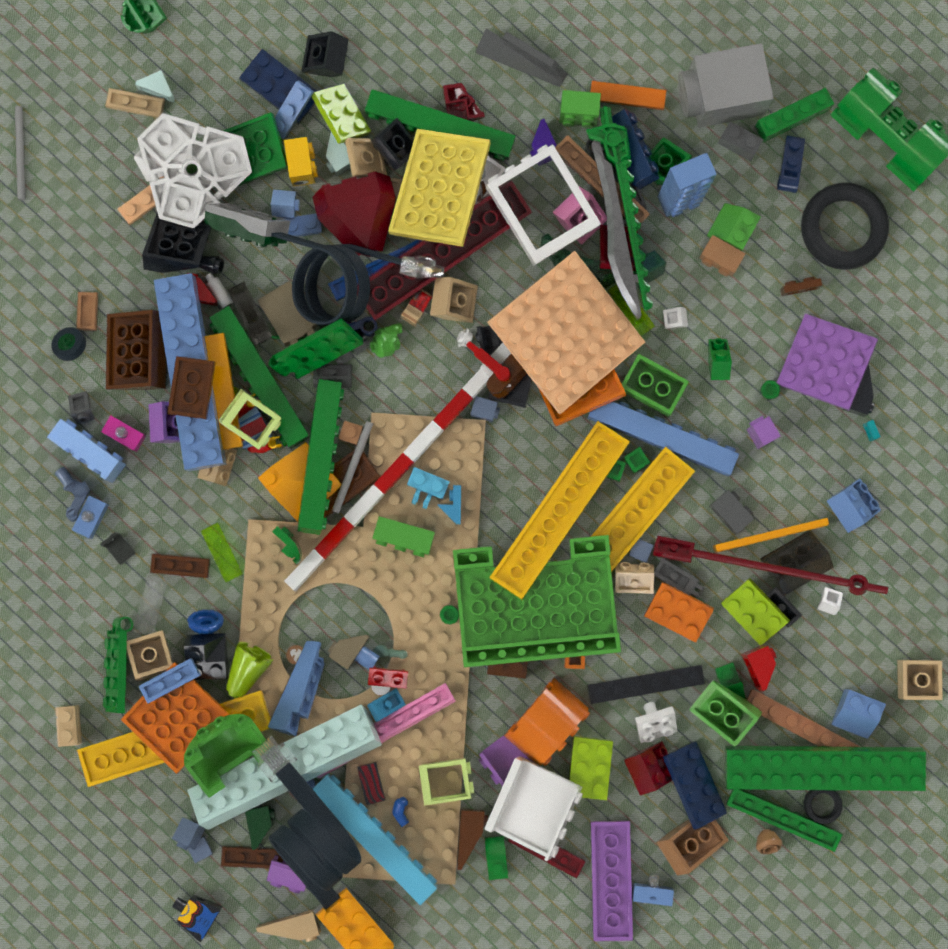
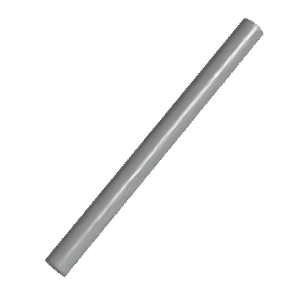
M16 106L18 200H25L23 107Z
M366 421L332 508L333 512H340L372 429L373 423Z

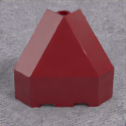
M374 171L367 173V177L357 179L355 176L341 180L342 183L331 186L330 183L322 185L312 197L318 220L342 244H352L383 252L396 200L390 176Z

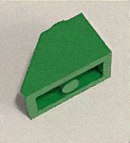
M504 836L484 838L489 880L508 878Z

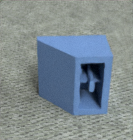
M860 478L827 500V503L848 533L865 524L881 511L878 502L872 497L868 487Z

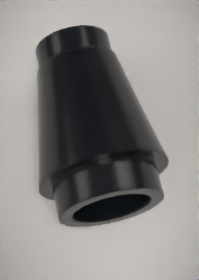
M202 256L199 268L215 275L217 273L221 274L224 268V259L219 256Z

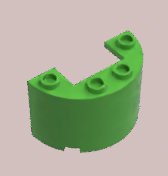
M244 714L219 716L212 723L197 731L196 736L192 739L184 754V765L208 798L226 787L221 778L222 775L254 755L260 765L264 762L260 757V753L263 754L267 750L265 745L268 749L270 747L267 744L266 738L249 716Z

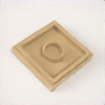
M348 138L345 140L352 177H367V173L374 171L387 175L384 158L374 148L370 139Z

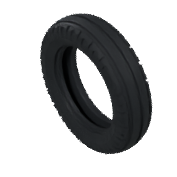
M837 183L823 188L810 199L802 215L801 233L807 249L819 262L835 269H855L871 262L882 251L888 238L889 219L883 203L872 191L858 184ZM838 201H849L857 204L866 212L870 220L871 231L863 247L854 251L844 252L832 248L825 242L820 233L819 220L822 211L828 205Z

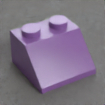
M162 401L149 404L151 443L180 442L176 415L167 414L169 402Z
M275 855L267 877L270 885L281 888L283 885L289 887V891L294 893L304 892L306 889L304 883L284 860L282 863L278 862V856Z

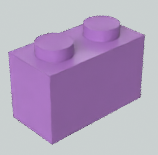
M761 416L749 423L751 427L746 429L757 449L781 437L770 416L765 419Z

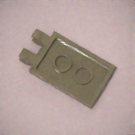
M290 281L257 300L285 347L289 344L297 343L298 339L306 334L310 336L315 333L314 329L318 325L303 318L294 305Z

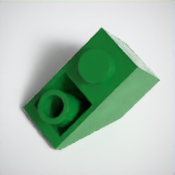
M708 339V362L711 380H730L732 359L727 339Z

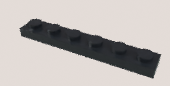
M702 665L588 684L587 687L590 704L703 685L705 680Z

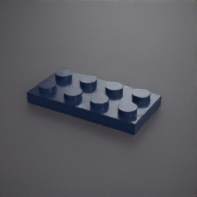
M261 49L239 77L244 84L278 110L298 80L314 92L317 91L263 49ZM312 97L297 119L296 123L298 125L315 105Z
M696 741L663 756L693 829H699L727 814Z

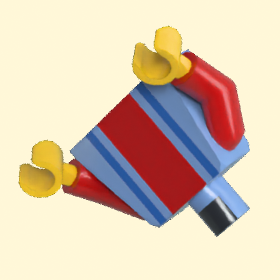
M247 400L238 412L240 430L254 440H257L267 424L259 409ZM270 434L268 436L270 437L268 443L264 447L261 446L260 449H257L242 438L243 449L248 450L250 453L264 454L274 448L282 447V444L276 445V439L279 436L273 437Z

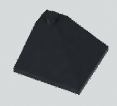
M157 212L142 254L143 269L166 273L199 268L212 227L207 225L205 221H201L195 228L159 219Z

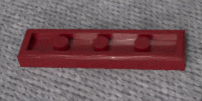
M508 839V842L545 861V856ZM558 846L559 851L555 858L552 857L545 862L577 879L586 861Z

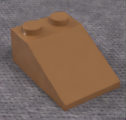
M688 819L668 832L656 843L678 876L691 873L729 840L716 820L699 829H693Z

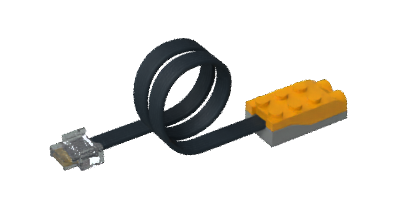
M271 735L252 751L260 761L257 765L271 782L277 776L304 809H300L288 819L287 823L290 828L282 825L269 836L270 843L321 903L314 909V912L344 949H393V941L344 884L336 891L332 888L342 879L343 874H348L361 863L360 852L344 826L291 763L297 761L294 754L284 743L279 745Z

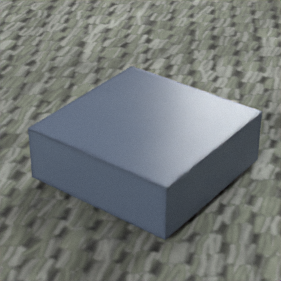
M639 539L631 548L628 556L646 563L654 545Z
M205 836L200 838L195 850L188 848L195 863L213 854Z

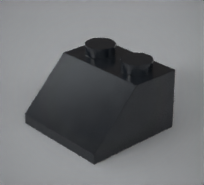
M333 31L308 35L301 72L325 77L342 76L349 39Z

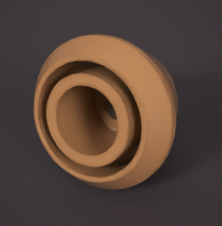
M766 829L757 836L756 849L761 854H772L779 851L783 843L774 831Z

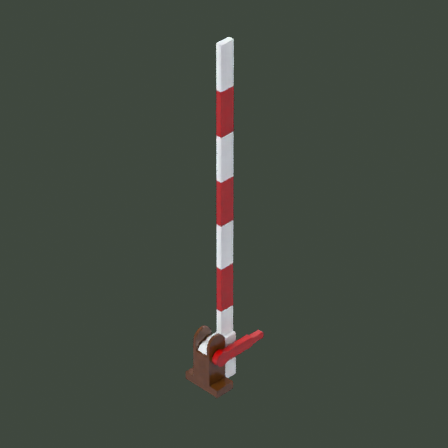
M471 341L466 344L475 357L483 363L480 370L286 578L284 582L295 592L486 385L495 398L501 399L507 396L527 373L504 343L491 356L482 348L475 346Z

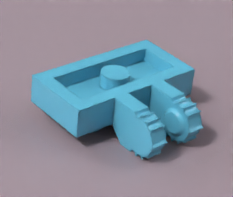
M414 467L407 483L408 486L417 489L411 503L415 505L418 502L421 491L428 494L423 502L422 508L427 509L432 496L443 500L450 481Z

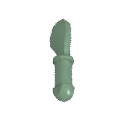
M377 645L373 649L374 653L383 658L388 656L390 658L405 659L408 656L405 650L387 649L384 645Z

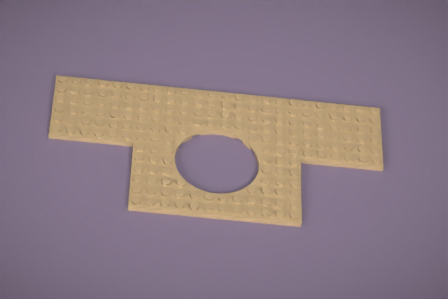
M371 413V423H373L370 431L368 459L380 476L383 475L435 417ZM455 418L364 517L363 527L356 526L296 592L284 581L335 525L326 524V529H322L321 534L317 535L297 532L298 522L248 519L239 642L249 643L248 647L251 648L254 645L258 646L271 655L270 659H273L272 664L245 694L248 695L262 690L270 719L290 679V675L282 663L279 650V633L284 616L292 603L312 588L325 584L343 583L361 588L371 594L385 609L393 629V649L405 650L408 653L405 659L392 657L387 667L390 670L405 669L404 671H408L407 689L397 688L406 705L445 683L450 689L456 702L388 739L381 746L356 757L346 764L345 789L348 788L355 796L353 799L358 804L361 802L369 810L367 814L371 818L375 816L382 823L381 828L385 832L390 831L396 838L395 842L399 847L403 845L410 852L408 856L413 861L417 859L423 865L422 870L427 875L430 873L437 880L436 884L455 885L461 800L424 806L419 765L464 758L470 667L464 668L460 618L454 624H445L440 618V611L447 605H452L459 611L453 550L478 547L486 420ZM414 467L450 481L443 500L432 496L427 509L422 508L423 502L428 495L425 492L421 491L419 500L415 505L411 503L417 489L408 486L407 483ZM453 485H461V525H456L438 507V504L453 505V501H449V491L453 490ZM378 517H384L435 532L429 555L425 554L423 558L413 555L414 551L409 549L402 552L395 550V545L387 544V547L376 544V540L372 538ZM277 526L281 528L286 527L294 534L292 538L299 544L302 551V559L298 565L292 561L294 558L287 557L281 551L286 544L272 532ZM372 687L361 694L342 699H330L315 695L309 718L304 719L300 717L296 736L359 705H363L369 710L367 705L383 695L375 694ZM369 711V713H370V715H371V718H372V720H373V723H375L376 721L374 720V718H373L371 712ZM273 729L261 731L266 740L268 741L269 739L276 746L295 737ZM377 762L386 800L366 805L357 766ZM461 764L428 769L432 797L461 793L463 775ZM400 797H405L408 800L404 815L409 823L403 827L399 825L392 813L394 802ZM349 833L360 852L361 863L348 874H343V877L396 881Z

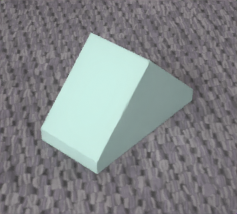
M161 70L136 81L135 85L138 90L174 103L175 98Z

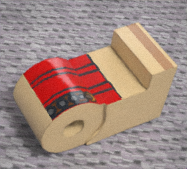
M422 289L417 291L406 309L402 312L401 319L416 327L433 296Z

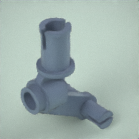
M61 467L55 472V475L63 484V489L72 492L75 497L71 506L66 510L67 519L75 522L88 492L91 490L85 481L81 483L75 479L73 480L66 468Z

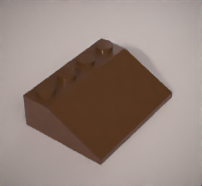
M143 310L107 314L106 390L166 389V354L159 311Z

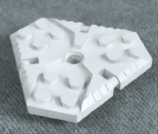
M162 113L137 137L147 175H150L151 181L149 183L158 216L162 220L195 228L205 218L206 203H220L219 200L223 196L227 197L252 173L243 136L209 126L205 128L199 126V123ZM197 133L204 135L202 141L196 140ZM189 164L197 166V171L194 174L186 171V167ZM163 171L165 177L158 179L157 173ZM213 186L218 189L214 195L209 191Z

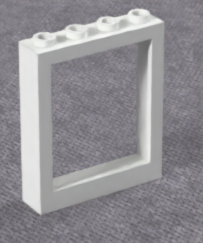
M547 144L537 150L538 154L533 157L531 155L524 157L520 160L521 164L515 167L514 164L504 170L505 174L500 177L498 174L491 177L486 185V189L533 266L601 225L553 144L549 147ZM548 156H551L588 219L536 250L498 187Z

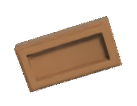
M78 292L76 329L79 331H97L98 293Z

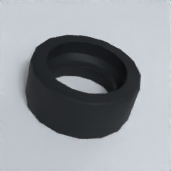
M809 790L803 801L807 816L821 824H829L835 821L841 815L843 809L842 799L835 790ZM820 793L829 794L834 800V809L827 816H819L812 809V800Z

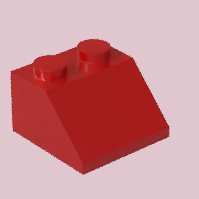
M761 645L742 653L741 656L756 690L765 691L775 669L776 662L774 659L777 656L773 648Z

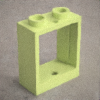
M240 389L220 417L219 422L257 449H260L261 446L264 447L270 439L268 436L271 432L276 431L280 426L281 417ZM247 400L272 417L257 440H254L231 424Z
M466 758L419 765L424 806L471 799V794L474 793L473 781L469 782L468 774L472 773L470 762H466ZM461 764L465 793L432 797L428 769Z

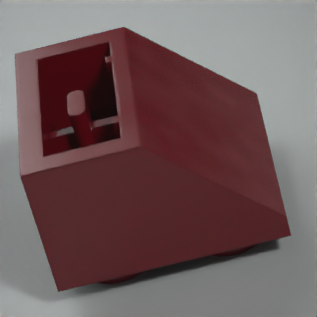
M663 741L624 759L640 796L657 791L672 781L663 756L668 754Z

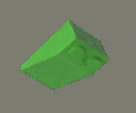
M714 680L689 709L734 747L738 745L762 714L748 700Z

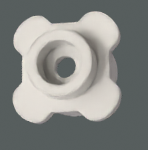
M468 328L460 331L458 334V347H467L466 344L472 340L473 333L469 332Z

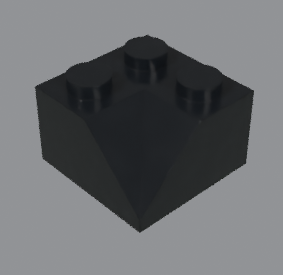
M226 633L187 635L184 643L185 661L192 658L201 676L194 680L227 679L229 661Z

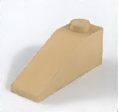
M314 909L259 924L256 928L257 932L295 940L305 939L306 942L317 939V936L321 933Z

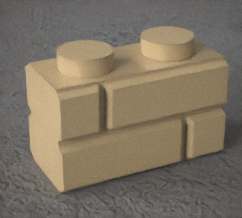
M79 705L55 707L56 716L58 717L56 719L58 747L82 744Z

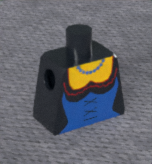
M193 895L188 902L178 897L172 907L181 912L177 923L201 942L223 906Z

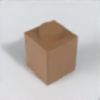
M344 421L338 439L341 442L357 446L363 426Z

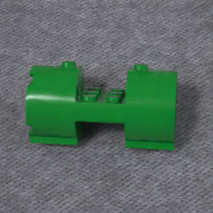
M873 67L846 94L830 116L856 140H859L871 129L897 153L886 167L914 192L948 157V135L945 133L942 123L936 119L933 120L931 118L919 130L917 128L918 125L913 120H908L903 116V111L899 107L892 105L903 93L900 89L901 86L894 80H887Z

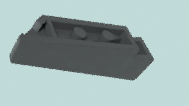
M486 28L476 49V53L558 87L561 86L568 75L567 72L558 68L559 64L555 60L508 32L505 33L502 39Z

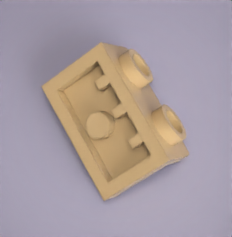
M622 562L615 567V593L654 594V565L645 562L640 564Z

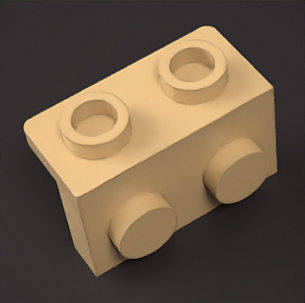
M225 450L227 465L201 469L197 478L226 486L237 450Z

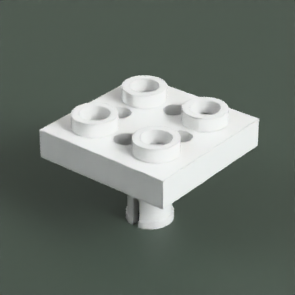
M649 702L643 706L646 715L635 718L638 737L641 743L652 742L656 738L671 736L678 732L675 712L672 706L657 711L655 703Z

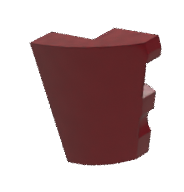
M462 83L443 85L442 90L446 113L469 121L485 118L484 112L479 109L475 100L467 93Z

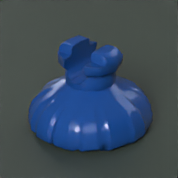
M199 610L193 612L188 617L187 622L189 628L198 634H214V632L222 627L224 619L223 615L217 611Z

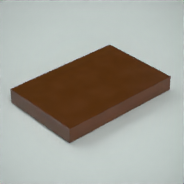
M176 356L167 414L207 420L216 365L215 361Z

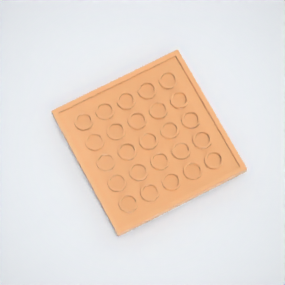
M573 251L487 321L559 414L564 412L645 343L644 339L576 251Z

